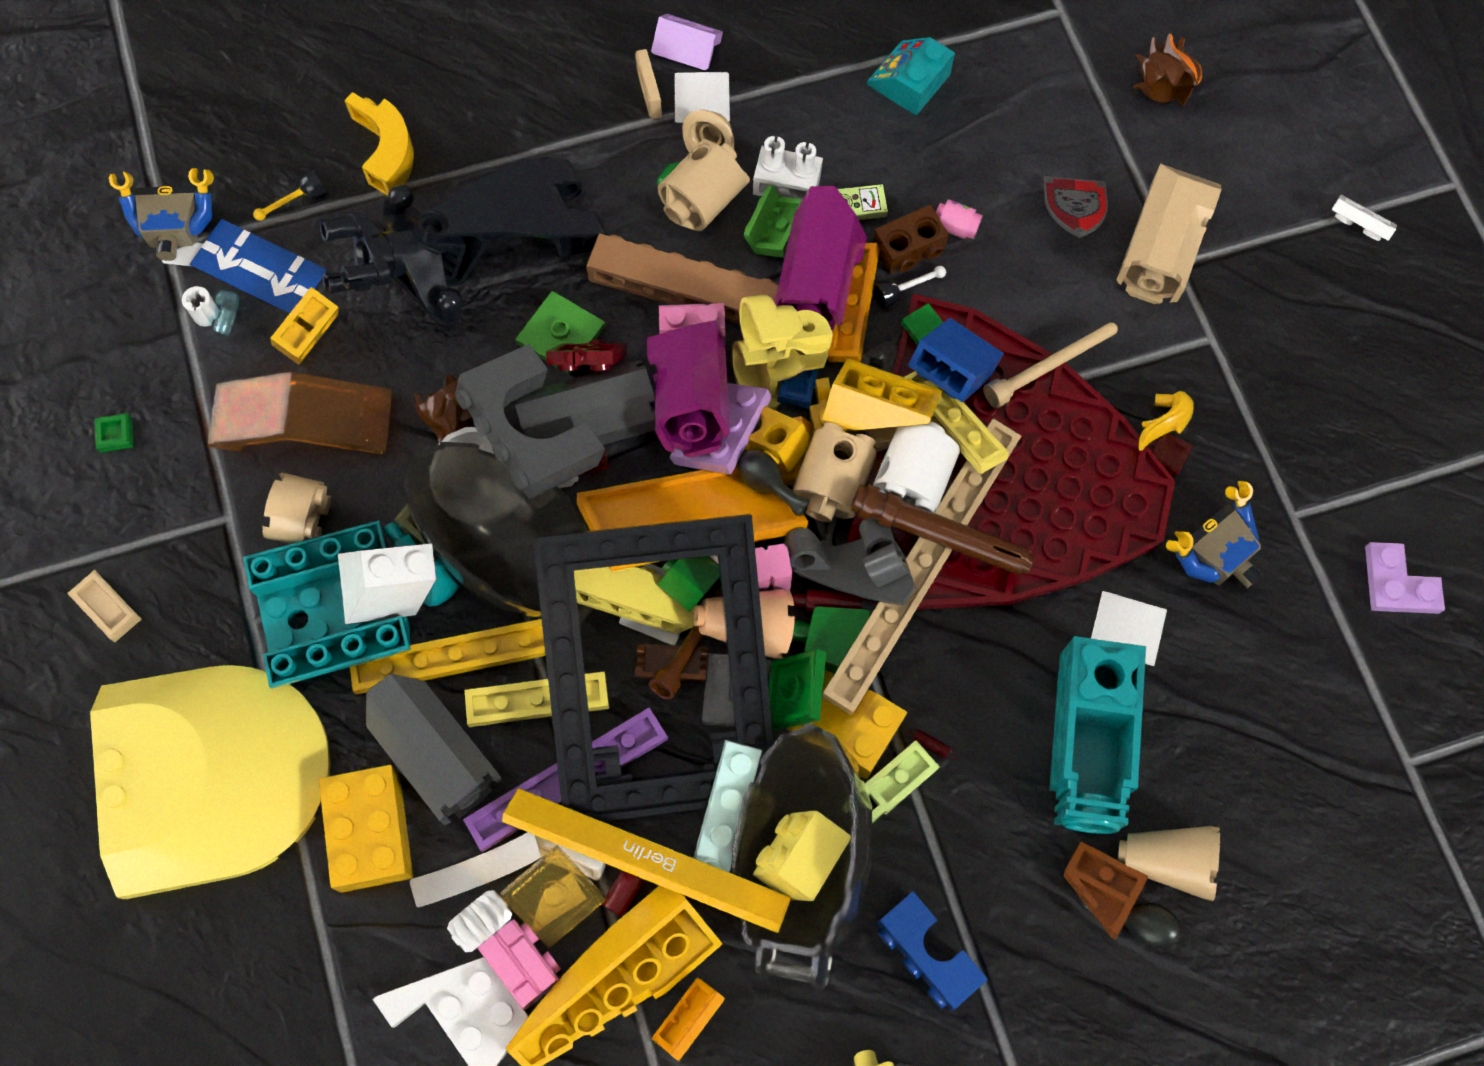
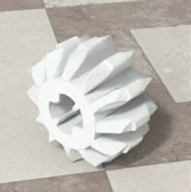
M494 890L486 891L449 922L447 929L452 935L451 938L465 952H472L510 921L512 912L508 908V904Z

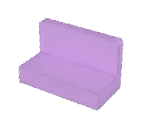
M665 14L658 19L651 52L655 55L707 70L710 66L714 46L721 43L723 31Z

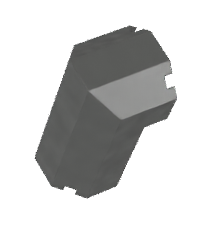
M642 360L545 386L526 395L515 405L523 435L536 439L555 437L584 422L588 424L602 445L655 430V410L653 409L655 407V396Z
M389 674L367 691L366 727L443 825L451 823V820L448 818L451 814L455 813L458 818H461L489 797L493 792L489 786L493 780L497 785L501 782V776L425 681Z

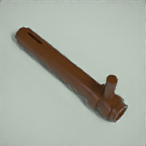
M860 484L855 493L850 510L856 512L857 517L863 520L872 518L877 520L876 523L885 528L893 526L1017 575L1021 573L1028 574L1033 565L1034 555L1029 553V549L905 502L897 494L879 492L880 488L871 484L868 487Z

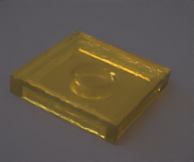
M558 844L501 891V898L528 924L548 948H551L606 901L605 895Z

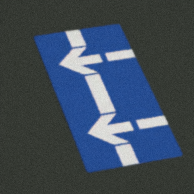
M223 219L219 221L190 263L191 266L287 313H291L310 287L313 289L317 287L323 278V274L327 272V269Z

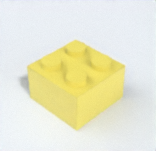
M817 810L787 814L778 823L775 829L777 836L771 846H766L758 855L755 862L758 866L752 875L774 891L791 897V900L814 901L852 836Z

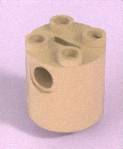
M703 139L657 186L658 194L665 205L663 207L664 212L671 221L695 231H702L750 182L747 173L741 169L735 160L737 154L732 147L725 143L719 146L707 139Z
M825 422L822 429L814 431L792 489L798 496H804L809 500L806 510L808 516L822 522H831L833 516L842 519L855 517L856 512L850 510L853 498L860 484L866 486L877 456V452L873 448L875 444L873 438L864 434L851 435L843 432L841 426L830 422Z

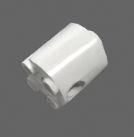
M933 422L929 424L898 426L873 485L880 488L879 492L885 494L892 492L901 496V500L935 513L960 453L959 445L945 434L946 432L941 426Z

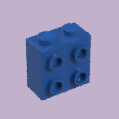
M948 318L920 340L908 366L915 370L921 378L931 381L943 389L948 396L958 399L963 403L991 378L1004 353L958 322Z

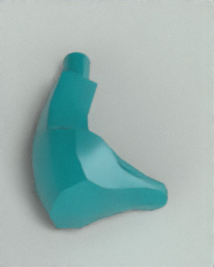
M391 522L384 527V532L394 543L393 547L416 545L409 534L405 536L395 522ZM440 560L434 561L436 580L423 601L429 607L438 606L446 602L460 587L451 572Z

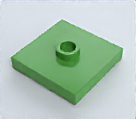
M551 291L516 337L515 341L520 347L530 344L539 358L547 362L546 351L562 343H589L591 340H596L605 329L606 324L605 321ZM574 370L562 372L570 376Z

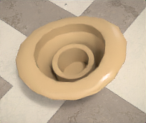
M700 109L691 111L685 117L682 131L689 153L703 139H707L719 146L724 143L728 144L734 150L732 128L723 115Z

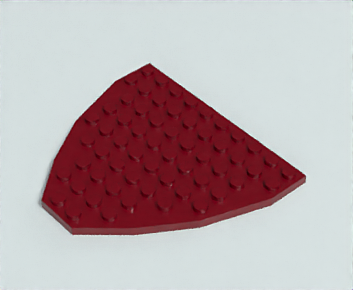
M913 294L908 315L929 303L943 322L948 318L953 319L1004 353L991 378L967 398L964 403L986 427L992 419H995L1021 435V438L967 526L1027 548L1029 553L1034 555L1033 565L1028 574L1021 573L1017 575L952 550L916 610L1010 605L1090 581L1160 547L1164 542L1175 480L1148 446L1143 451H1139L1140 436L1127 419L1066 362L1014 391L1008 403L999 408L992 407L984 395V385L995 379L1008 380L1053 354L977 309ZM905 329L902 333L892 374L905 377L915 371L908 364L917 348V345ZM887 449L877 452L866 484L867 487L869 484L873 485ZM961 452L958 455L941 501L967 460ZM857 513L853 518L847 543L862 539L859 526L863 519L857 517ZM890 526L895 542L901 548L906 558L919 537ZM862 598V601L873 604L879 603V601Z

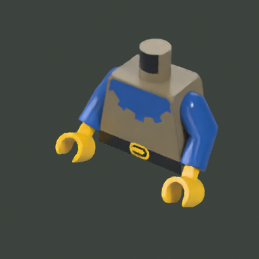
M192 168L188 176L193 185L135 188V193L130 191L133 185V177L128 172L123 171L126 180L123 186L118 184L115 174H110L109 182L111 186L121 192L122 196H119V201L127 222L138 237L144 238L149 247L157 248L156 256L159 259L165 261L175 260L177 247L193 246L196 243L197 236L203 232L212 220L211 191H208L207 186L212 184L214 176L210 170L204 169V180L201 182L198 177V169Z
M1238 481L1239 493L1236 487L1228 486L1225 490L1226 497L1230 500H1235L1233 506L1228 503L1192 535L1189 532L1175 531L1178 542L1168 540L1166 548L1176 553L1179 562L1189 577L1221 585L1233 574L1248 589L1262 576L1249 561L1261 549L1250 501H1248L1253 495V488L1248 482Z

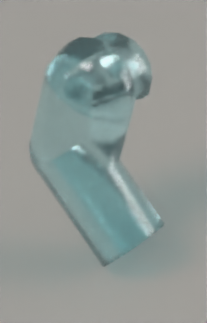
M221 290L215 298L216 304L221 308L212 330L229 336L236 318L239 297L233 291Z

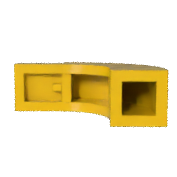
M352 92L345 100L351 119L380 137L376 151L362 166L363 172L369 185L388 196L393 186L406 184L412 171L414 151L406 124L399 111L385 98L377 106L371 99L367 97L363 99Z

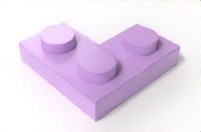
M1370 542L1365 546L1371 611L1439 614L1445 610L1441 577L1407 576L1404 544Z

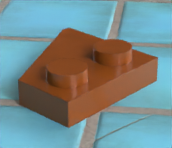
M1082 841L1064 872V877L1109 936L1116 940L1148 876Z

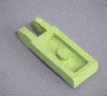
M914 741L863 785V789L848 801L843 808L849 814L851 811H855L868 796L871 797L877 804V807L860 819L858 826L864 831L883 813L886 815L940 767L917 741Z

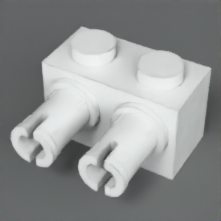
M775 136L768 137L764 142V146H761L753 178V195L762 196L767 186H774L780 197L803 199L810 186H819L823 158L815 156L816 148L811 143H809L808 149H806V142L799 143L795 153L784 150L785 142L782 138L778 137L776 143Z

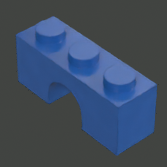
M912 891L876 923L881 928L877 933L891 950L897 947L906 958L902 963L915 979L921 976L928 984L930 989L927 993L940 1009L946 1006L949 1011L955 1010L982 986L988 978L964 950L957 952L948 961H937L928 955L924 948V935L937 919Z

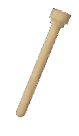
M1108 323L1008 380L995 379L983 387L987 401L994 408H999L1008 403L1010 397L1013 396V392L1115 335L1118 331L1117 325L1115 323Z

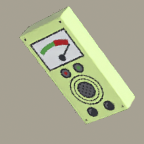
M883 184L838 189L855 212L858 220L887 217L888 210Z

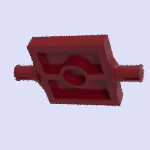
M602 339L591 340L589 343H562L546 351L547 365H557V370L560 371L577 370L578 366L590 365V370L594 371L610 370V366L617 365L618 361L627 356L626 343H605Z

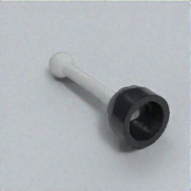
M937 266L933 272L898 286L890 280L874 284L873 294L875 300L881 308L891 306L898 301L900 291L935 277L943 278L946 275V269L943 266Z

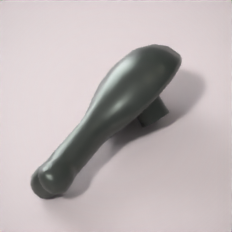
M749 450L740 457L738 464L740 475L751 489L761 493H773L789 505L796 516L804 515L805 508L809 505V500L804 496H798L783 483L779 467L770 455L759 450Z
M1082 901L1081 906L1083 910L1091 912ZM1155 903L1135 904L1124 924L1139 942L1147 946L1166 948L1175 945L1182 937V924L1176 915L1169 909Z

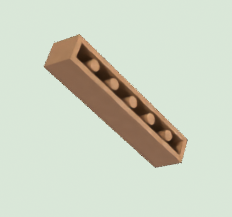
M600 233L586 265L590 282L669 305L706 304L707 306L724 303L725 321L740 325L739 309L742 298L768 295L775 302L779 286L770 279L753 278L739 270L729 271L716 267L708 261H694L676 252L666 253L656 250L648 244H635L625 241L617 235L607 236Z

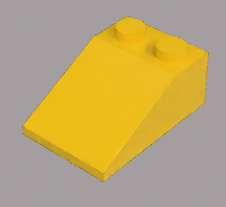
M847 358L832 384L822 419L837 424L843 429L849 428L851 430L929 424L941 397L942 390Z
M827 670L824 672L823 692L834 673ZM868 689L852 715L822 697L820 721L786 729L863 778L868 779L902 724L907 711Z

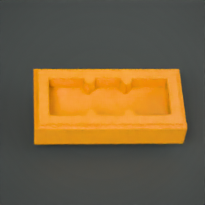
M697 977L651 1039L679 1061L725 998Z

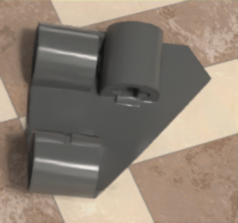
M872 518L863 520L859 526L862 539L842 545L825 547L816 535L806 528L791 530L784 537V544L788 548L792 570L820 584L862 598L904 606L916 588L907 560L901 548L895 542L891 527L885 528L876 523L877 520Z

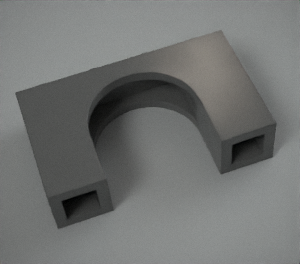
M530 344L459 374L455 397L460 407L467 409L473 417L474 425L479 434L485 435L489 440L497 460L501 463L504 462L510 470L516 487L519 490L523 489L528 498L532 499L598 466L605 448L586 422L547 439L525 436L510 425L504 414V408L509 403L543 388L548 371Z

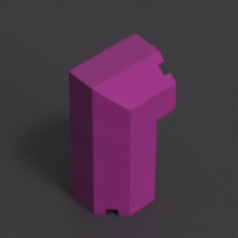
M810 186L797 208L792 222L775 299L776 306L791 305L796 311L811 310L821 314L829 323L832 331L835 324L840 326L843 323L854 264L856 265L863 260L867 236L855 212L835 186Z
M717 321L693 324L648 337V361L650 365L655 364L657 371L656 374H652L655 383V432L663 447L670 452H674V448L683 450V455L690 458L718 451L722 445V438L724 436L727 438L730 433L725 338Z

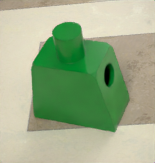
M814 607L811 624L794 620L791 641L806 644L804 652L813 649L825 651V670L835 674L869 619L871 611L866 609Z

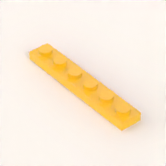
M542 619L410 645L411 650L351 666L350 674L353 692L361 694L366 693L389 674L425 681L545 656Z

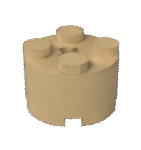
M281 472L279 475L282 481L275 479L266 502L264 516L270 517V526H263L264 538L293 544L321 536L322 528L318 527V522L321 514L327 515L331 504V496L326 495L327 486L321 481Z

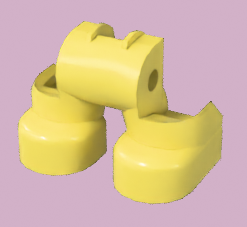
M768 295L744 297L741 299L739 309L740 325L744 340L735 341L732 345L731 356L734 377L738 385L768 388L772 398L767 407L775 410L781 404L777 400L782 380L794 377L806 370L824 368L828 358V350L832 343L833 333L825 317L811 310L796 311L791 305L776 306L774 300Z

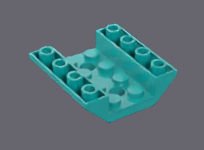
M379 520L243 557L249 589L258 599L268 653L263 654L268 684L271 689L411 650L410 626L407 616L402 617L401 615L390 619L345 624L338 554L389 548ZM297 614H307L308 622L303 628L293 629L291 627V621Z

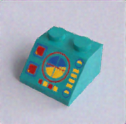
M931 37L903 40L869 78L867 85L916 116L950 76L955 52Z

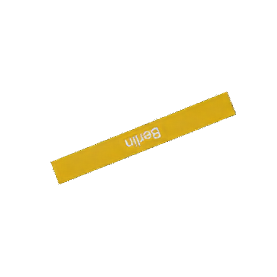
M519 788L503 813L502 822L776 933L779 932L791 900L789 896Z

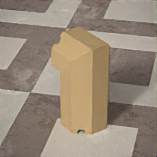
M1163 164L1159 165L1116 279L1120 285L1123 281L1127 284L1125 291L1130 296L1152 304H1161L1164 298L1170 297V303L1178 302L1185 290L1202 238L1207 229L1205 226L1214 213L1222 190L1221 184Z

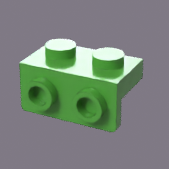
M774 186L766 187L744 232V237L755 254L785 258L794 214L803 199L780 197Z

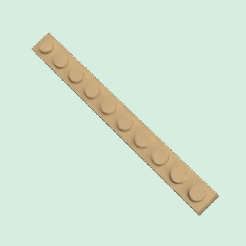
M992 419L987 428L1008 450L1009 457L1021 435L997 420ZM966 460L935 513L968 525L1007 460L982 474H979L969 461ZM921 537L917 539L906 557L916 588L904 606L883 602L877 604L822 693L823 698L850 715L854 713L952 549Z

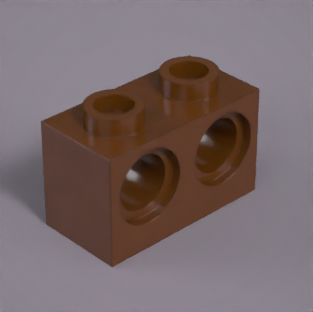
M930 204L876 228L872 243H877L880 249L879 258L889 275L898 271H908L916 263L924 259L932 260L940 256L945 251L949 234ZM921 234H926V235L930 236L931 238H924V237H922V236H920V235H921ZM897 246L902 248L903 250L898 251L893 249L892 247Z

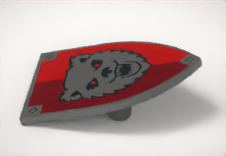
M1051 176L1043 177L1045 206L1050 216L1063 229L1081 238L1095 231L1103 223L1108 211L1105 181Z

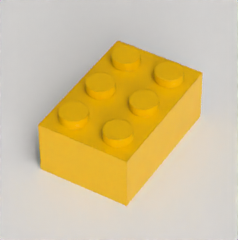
M392 765L319 778L331 888L343 893L413 879L400 772Z

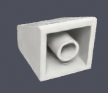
M432 543L338 554L345 624L390 619L401 615L402 617L416 615L436 580Z

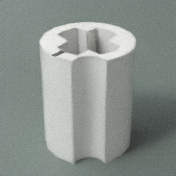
M195 286L185 291L182 296V304L196 324L205 327L211 326L214 319H219L220 310L205 288Z

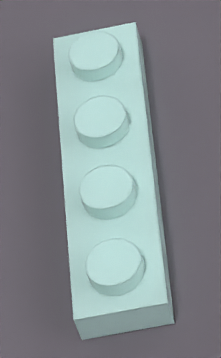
M725 740L694 853V859L726 872L730 871L760 760L761 749Z

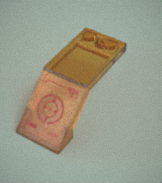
M294 372L216 383L207 447L242 452L243 446L293 440L384 455L387 448L392 389Z

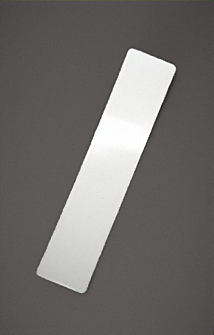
M527 832L486 853L411 879L409 882L416 906L422 907L479 887L540 859L541 853L535 835Z

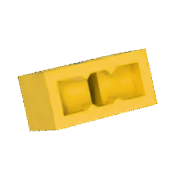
M310 287L271 336L272 346L299 365L336 319L339 307Z
M764 406L760 421L754 432L750 434L749 441L742 454L749 450L763 451L776 461L779 468L790 472L806 453L811 438L802 422Z

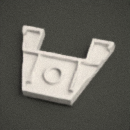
M484 957L378 995L373 999L393 1028L426 1004L468 1066H497L507 1053L506 1046L529 1017Z

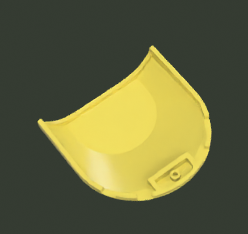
M223 665L101 686L90 711L100 857L117 898L131 899L252 873L279 859L278 855L283 853L294 842L298 843L316 819L314 815L321 802L319 778L330 777L331 758L329 742L317 712L305 697L290 684L271 689L268 684L266 671L245 666Z

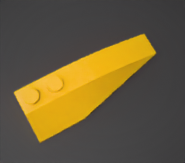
M659 885L613 924L566 971L506 1046L507 1052L521 1066H543L572 1049L573 1042L582 1036L590 1035L592 1037L604 1030L603 1024L622 1014L625 1018L637 1011L636 1005L651 996L656 1000L666 994L722 945V942L684 895Z

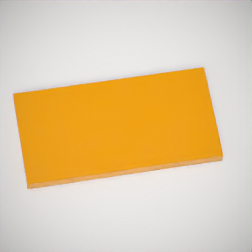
M739 463L736 464L731 475L699 470L577 493V505L590 531L751 514L754 542L786 536L791 530L796 528L807 529L808 525L805 515L796 516L790 506L775 494L756 492L751 489L740 475ZM655 562L612 566L609 569L610 571H616Z

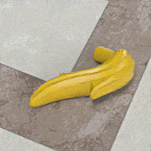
M1183 391L1176 392L1175 394L1156 393L1155 406L1172 408L1159 418L1142 422V426L1145 429L1139 438V451H1143L1149 443L1171 431H1177L1178 434L1182 433L1189 423L1194 410V402L1188 394Z

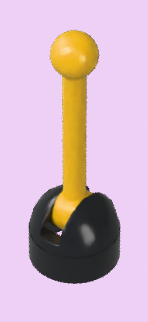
M311 170L301 177L299 189L264 209H255L253 217L258 221H262L266 218V214L302 194L314 198L327 191L315 171Z

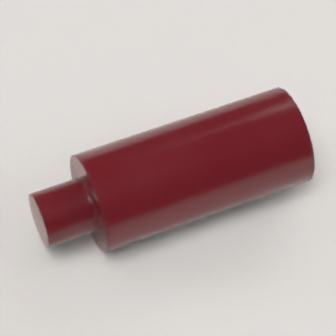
M807 589L806 594L794 593L793 607L806 608L805 613L813 614L814 607L862 609V597L842 591Z
M621 870L601 905L622 918L646 880Z

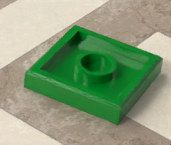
M813 649L771 662L769 700L772 731L820 721L826 662L825 651Z

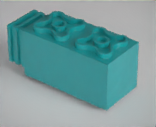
M1074 636L1061 652L1059 657L1049 791L1056 792V800H1059V803L1055 806V812H1058V816L1054 818L1055 825H1062L1074 831L1096 834L1116 833L1128 825L1129 818H1125V815L1129 812V805H1126V801L1130 799V794L1138 789L1146 646Z

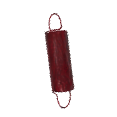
M920 729L917 730L915 735H912L915 736L913 742L917 741L922 747L943 759L948 756L947 754L951 750L950 746Z

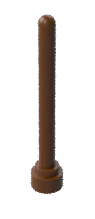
M721 584L717 588L712 598L722 596ZM693 626L668 667L657 670L649 681L650 689L659 697L672 699L680 688L681 676L679 674L704 636L699 632V626Z

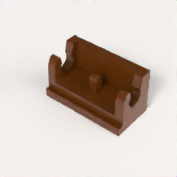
M639 643V646H637L638 659L635 677L638 679H651L657 670L668 667L681 645ZM696 647L679 674L681 676L680 681L707 682L708 647Z

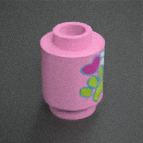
M950 199L947 200L946 204L940 203L936 211L946 231L962 239L966 237L974 239L983 215L976 213L977 209Z

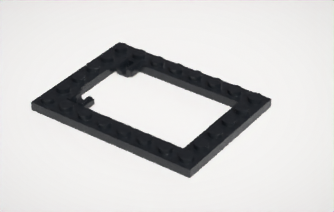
M742 514L533 537L562 806L602 822L705 809L709 802L725 740L762 750L748 803L779 799L752 515ZM718 555L735 730L710 733L713 763L703 764V770L633 779L632 774L621 775L618 745L592 747L574 571ZM605 760L606 771L595 772L594 762Z

